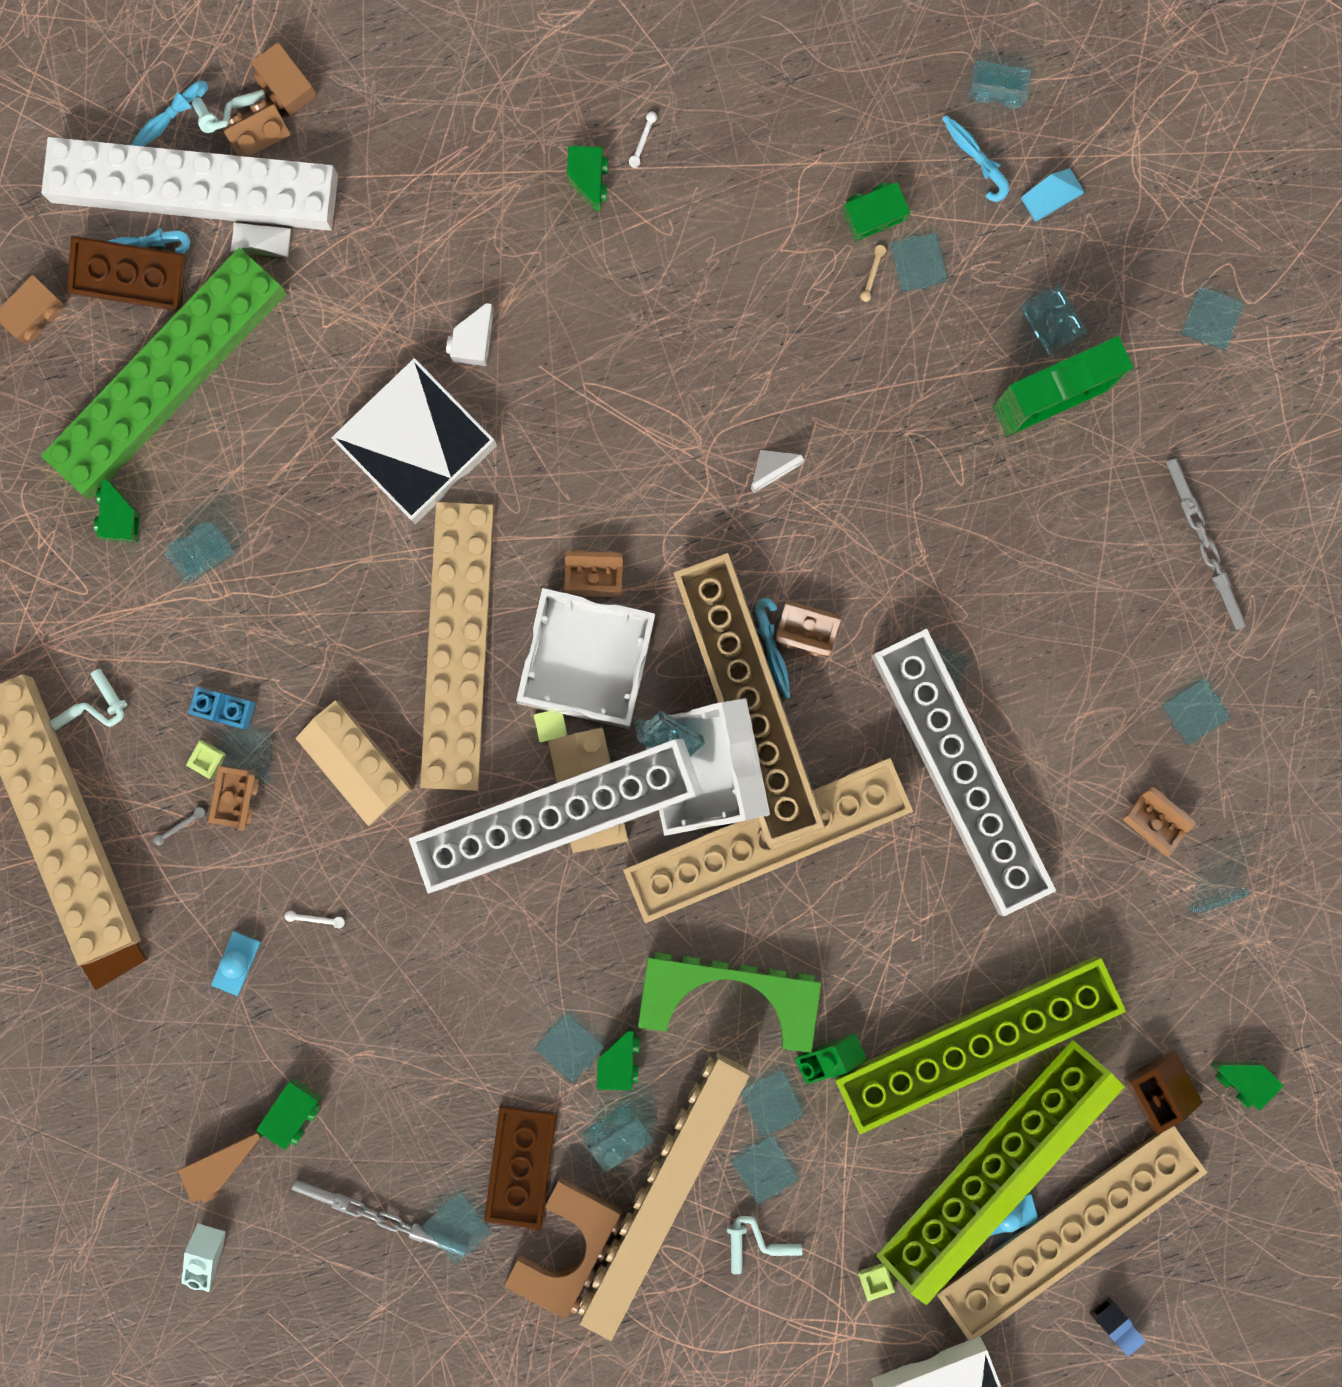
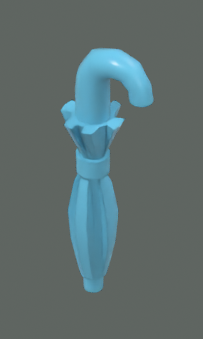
M197 81L181 95L177 92L171 106L169 105L165 112L150 119L140 130L131 145L145 146L160 136L170 123L171 118L173 119L178 112L192 108L189 103L196 96L201 98L208 90L207 82Z
M946 115L942 120L960 149L975 158L974 160L981 165L985 180L990 177L999 187L997 194L990 191L985 197L995 202L1005 199L1010 189L1007 179L999 171L1001 164L988 159L984 152H981L973 135Z
M161 228L149 236L146 235L139 238L120 237L109 240L165 249L167 243L180 241L181 246L176 248V252L185 253L189 250L190 239L187 233L179 230L163 232Z
M762 598L755 604V616L759 629L756 630L765 642L766 650H768V664L774 681L783 698L787 699L791 697L788 673L785 662L776 648V642L773 640L774 624L770 625L765 611L766 607L769 608L770 612L777 610V607L771 599Z

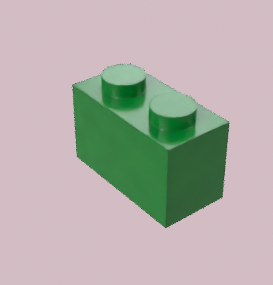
M888 182L881 183L872 189L873 192L863 196L862 193H858L846 200L847 203L844 204L842 212L855 242L908 220L910 210L897 182L890 185Z
M293 1078L288 1082L256 1131L283 1150H286L291 1144L296 1147L305 1134L302 1127L306 1121L313 1122L322 1107L318 1103L323 1097Z

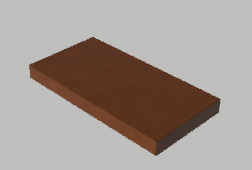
M74 235L71 236L67 294L179 311L182 308L187 254Z
M506 1105L499 1106L484 1217L485 1223L542 1230L557 1112Z

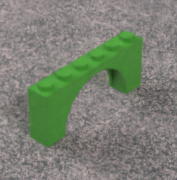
M655 952L654 957L648 956L638 1028L667 1032L670 1018L676 1006L690 991L710 981L736 980L756 988L772 1003L781 1025L782 1049L812 1052L821 982L815 980V975L798 973V977L786 976L787 971L772 968L769 969V973L757 972V966L741 964L740 969L729 968V962L712 960L711 965L701 964L700 958L683 956V961L671 959L672 954Z

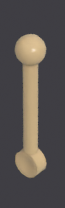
M877 245L874 250L876 256L865 291L860 294L861 300L864 302L871 299L870 291L881 257L886 253V248L883 245Z

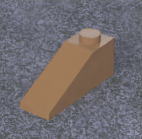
M255 1132L179 1169V1176L191 1202L193 1203L201 1199L202 1203H206L218 1197L217 1191L229 1181L262 1139L263 1135Z

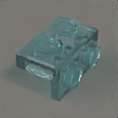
M975 60L968 97H973L975 101L980 103L995 101L1002 103L1003 106L1008 108L1024 107L1029 94L1027 91L1031 70Z
M1059 284L1035 295L1021 306V310L1048 355L1055 353L1063 346L1080 339L1088 333Z
M203 522L197 525L192 530V535L186 539H183V537L176 539L168 545L169 550L164 552L166 558L171 560L187 585L236 554L219 526L213 522L209 524Z
M659 711L649 722L641 718L635 721L637 738L645 747L653 748L674 739L683 738L691 757L705 744L703 735L662 711Z
M631 1103L616 1109L611 1115L592 1125L582 1134L589 1152L605 1173L654 1141L651 1133L637 1116Z

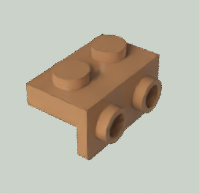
M265 99L259 100L250 106L251 111L243 115L238 112L230 116L229 124L223 128V131L237 156L250 157L291 135L271 100L268 102Z
M584 550L565 552L564 593L575 596L622 597V553L613 551L586 552Z
M786 600L775 641L780 642L782 646L789 649L798 647L808 650V653L817 657L831 656L842 616Z
M218 765L207 818L208 823L237 827L241 831H244L245 823H251L253 807H249L251 795L256 796L259 779H255L253 770Z
M1150 787L1139 795L1122 819L1167 857L1174 852L1184 835L1196 825V822L1189 817L1187 812L1179 809L1167 799L1163 792L1154 787Z

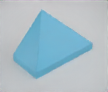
M1069 168L1049 175L1023 195L1021 200L1034 221L1037 222L1085 192Z

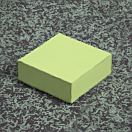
M552 711L534 714L540 743L568 736L563 714Z
M199 740L186 766L208 779H214L218 765L222 764L227 754L207 742Z
M883 1263L858 1271L867 1301L895 1292L889 1271Z

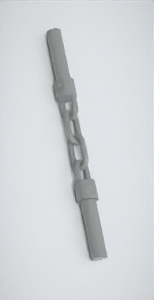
M1177 458L1166 462L1181 497V506L1191 528L1197 531L1201 540L1200 551L1205 563L1212 567L1215 576L1212 577L1217 591H1220L1235 630L1243 628L1247 625L1230 587L1229 576L1227 572L1222 573L1219 566L1220 555L1213 541L1208 540L1203 528L1205 520L1196 497L1192 496ZM1197 513L1200 522L1197 521L1194 524L1191 515ZM1211 546L1216 559L1212 558L1209 561L1204 547L1209 548Z
M298 1179L293 1184V1191L332 1205L331 1208L355 1217H367L376 1221L380 1227L394 1232L400 1230L408 1233V1238L421 1243L424 1241L464 1257L467 1245L427 1230L428 1228L417 1223L413 1225L406 1224L398 1216L384 1211L378 1213L365 1208L364 1204L340 1193H331ZM350 1203L359 1206L357 1212L348 1209ZM384 1216L398 1221L394 1224L395 1227L381 1222L384 1220Z

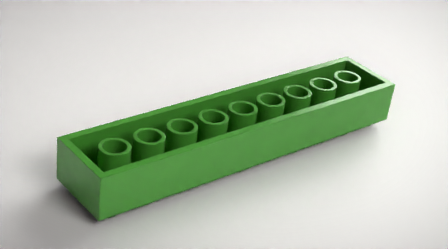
M239 247L43 452L41 457L81 495L92 500L96 495L98 487H101V481H110L287 295L285 290Z

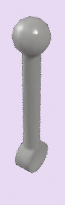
M202 807L196 808L194 814L162 835H155L153 838L154 844L157 846L162 845L164 839L197 818H204L206 810Z

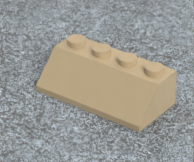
M335 700L314 717L296 737V740L368 826L372 825L414 790L340 701Z
M603 727L548 741L557 783L611 763ZM623 823L571 842L572 852L576 853L627 842L629 838L626 825Z

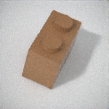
M278 42L251 62L256 71L252 74L262 89L267 86L273 93L269 98L279 111L284 108L289 116H291L317 96L311 84Z
M31 275L0 307V324L18 341L26 345L28 342H32L39 337L42 327L48 321L52 322L60 315L61 308L65 304L40 280Z

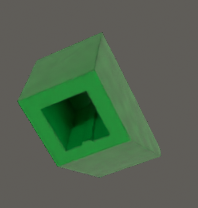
M568 146L567 178L569 184L595 211H601V202H607V185H602V174H608V157H603L602 147Z
M102 480L101 487H98L96 492V502L100 504L99 516H95L94 531L97 533V537L104 541L139 543L141 514L115 484L108 480Z
M627 1029L598 1057L597 1090L632 1091V1083H638L639 1065H633V1054H639V1036H634V1029Z
M855 1033L834 1039L812 1049L811 1053L806 1052L795 1058L806 1085L848 1073L867 1060Z
M1214 1062L1211 1065L1217 1072L1214 1077L1224 1087L1228 1088L1231 1086L1238 1093L1235 1098L1247 1109L1252 1106L1260 1111L1284 1087L1264 1065L1257 1062Z

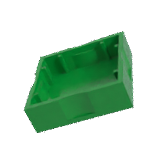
M1117 336L1011 384L993 405V409L1006 437H1009L1110 391L1134 367L1120 337Z

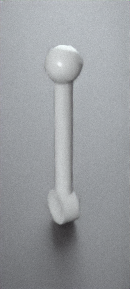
M651 111L646 115L647 123L636 152L629 159V165L632 168H637L640 165V154L652 123L657 120L655 112Z
M291 910L285 913V919L288 922L294 920L332 924L335 928H342L345 925V920L342 917L330 919L295 914Z

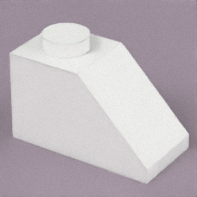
M484 304L454 328L453 337L448 336L446 352L450 354L453 362L487 366L494 314L492 304Z

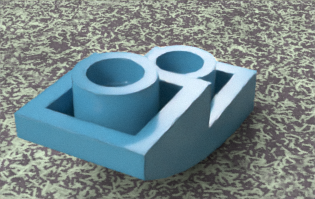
M196 686L188 714L248 730L256 703Z

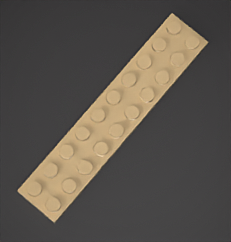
M436 502L420 788L479 791L494 505Z
M891 758L813 790L826 827L824 831L771 849L767 845L759 819L754 818L733 823L624 869V874L644 923L653 921L912 813V807Z
M1175 1126L1159 1135L1156 1133L1039 1217L1038 1221L1021 1230L950 1281L937 1293V1296L968 1340L982 1336L1207 1174V1171Z

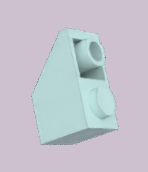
M197 1224L184 1253L182 1284L187 1285L193 1290L210 1291L224 1248L225 1231Z

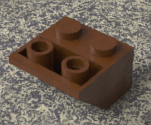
M1174 1050L1123 1077L1150 1129L1158 1135L1186 1120L1203 1103Z

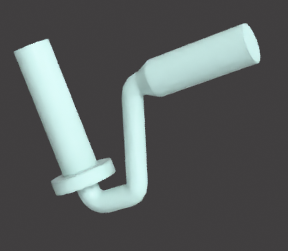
M263 89L234 97L226 103L223 120L218 121L214 114L209 113L201 98H194L192 105L199 116L198 125L200 129L205 133H211L229 124L231 108L239 109L259 100H266Z
M97 669L91 673V676L110 706L107 710L110 715L117 713V715L108 720L91 705L83 702L73 705L49 722L54 730H58L82 714L85 709L104 725L111 727L123 719V709L127 707V703L125 700H119L102 670Z
M739 1216L732 1225L727 1226V1233L731 1234L732 1274L742 1273V1234L747 1232V1227L740 1225L742 1223L751 1224L759 1248L763 1253L771 1256L802 1255V1244H770L765 1246L757 1221L752 1216Z

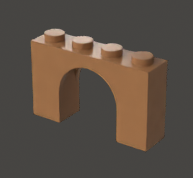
M559 1177L546 1202L545 1208L574 1223L581 1230L586 1242V1252L577 1265L564 1271L546 1269L519 1254L505 1281L504 1287L566 1320L570 1312L575 1314L583 1299L579 1294L583 1286L589 1288L596 1274V1271L592 1269L597 1259L601 1262L603 1261L610 1247L606 1242L610 1234H617L623 1219L619 1217L621 1209Z

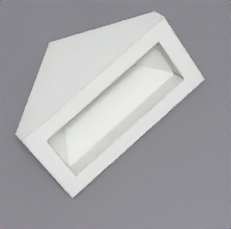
M234 223L231 252H235L240 247L246 254L288 258L291 229Z
M760 450L751 486L753 493L802 465L804 461L802 455Z

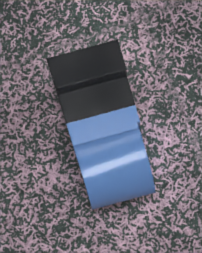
M1110 1297L1090 1312L1094 1320L1128 1357L1146 1343L1144 1338L1133 1327L1131 1321Z

